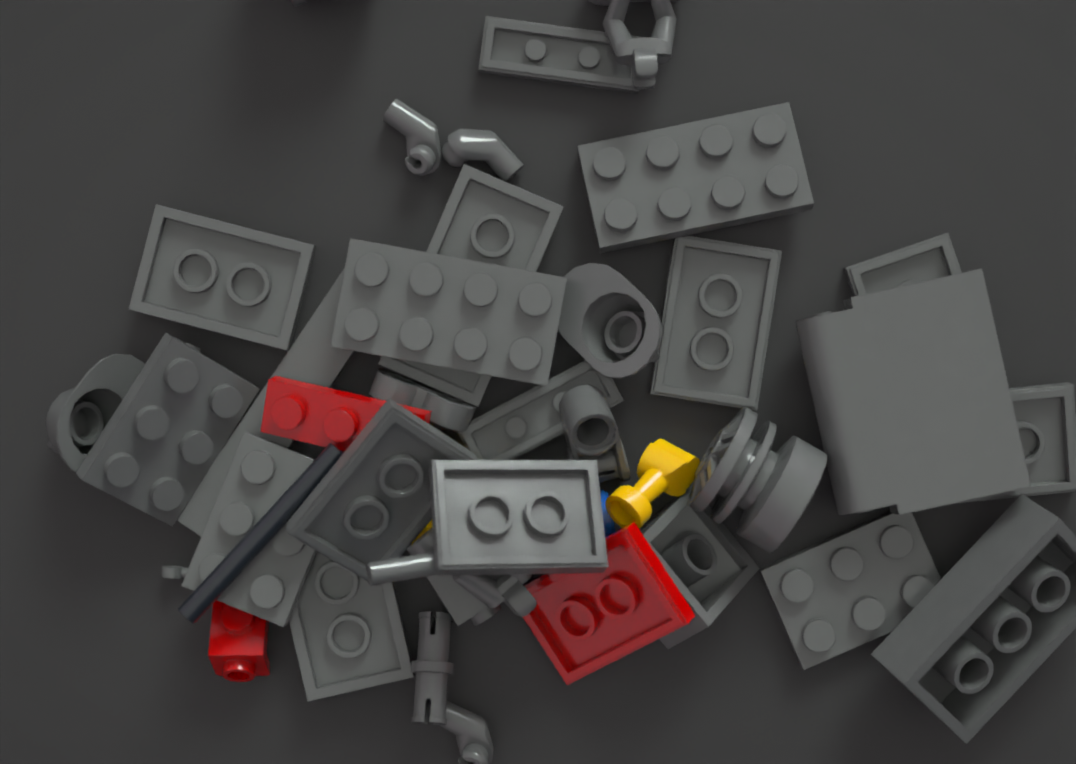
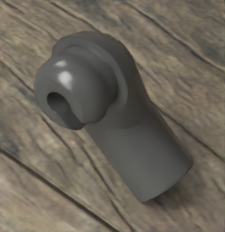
M396 98L388 107L382 121L405 135L407 148L405 165L407 169L417 176L430 174L438 168L442 157L438 127L434 122Z
M460 128L450 133L448 141L442 146V156L449 165L461 167L468 160L485 161L500 179L505 182L514 177L524 166L498 135L491 130Z
M447 700V725L437 726L456 735L460 752L459 764H490L493 759L494 747L487 722L480 715Z

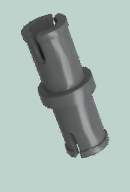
M419 612L417 660L411 662V673L416 675L414 709L411 723L428 725L429 705L431 703L430 723H433V725H447L448 676L454 675V663L449 662L451 621H453V617L450 613L436 612L434 634L435 616H432V612Z

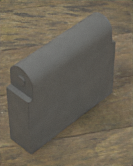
M982 268L850 297L843 300L845 307L843 311L834 313L827 311L814 314L811 318L795 321L824 453L827 454V467L838 515L865 513L889 506L890 512L903 515L1031 487Z

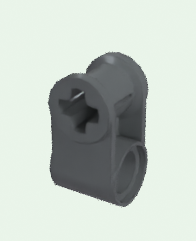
M581 385L570 389L559 403V413L567 443V459L597 460L599 483L619 478L622 482L631 480L630 469L618 427L603 392L597 387L590 385Z

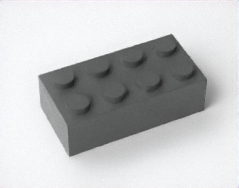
M1021 494L871 655L967 744L1076 629L1075 534L1059 517Z

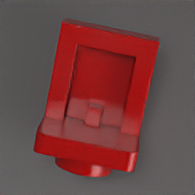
M216 600L212 607L208 657L215 674L234 682H247L253 680L255 676L269 675L270 661L267 656L269 621Z

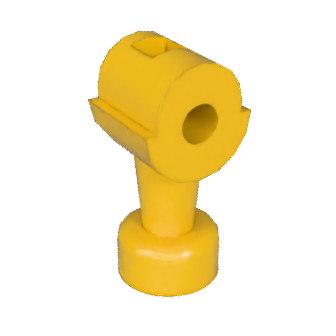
M662 438L654 443L651 442L643 452L638 463L637 476L639 480L633 487L630 485L620 486L606 499L605 506L608 514L622 528L635 522L640 529L651 517L652 508L650 503L663 492L677 497L686 493V489L695 479V472L700 463L699 458Z

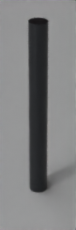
M331 442L178 608L179 612L187 620L195 624L286 525L288 520L343 455Z

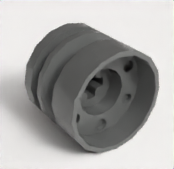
M743 407L732 421L717 433L703 455L695 472L694 485L689 494L687 505L701 513L717 494L718 497L710 518L719 524L737 506L742 508L743 511L739 518L736 534L771 553L788 536L812 498L827 464V454L797 436H792L776 453L770 449L774 442L777 425L771 421H766L751 439L750 436L756 424L758 414L747 407Z

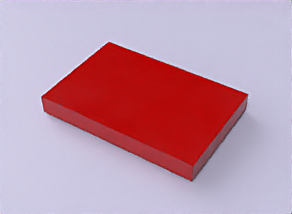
M635 522L605 538L608 567L603 573L540 574L523 584L537 602L535 609L527 616H523V619L567 685L689 624L696 616Z

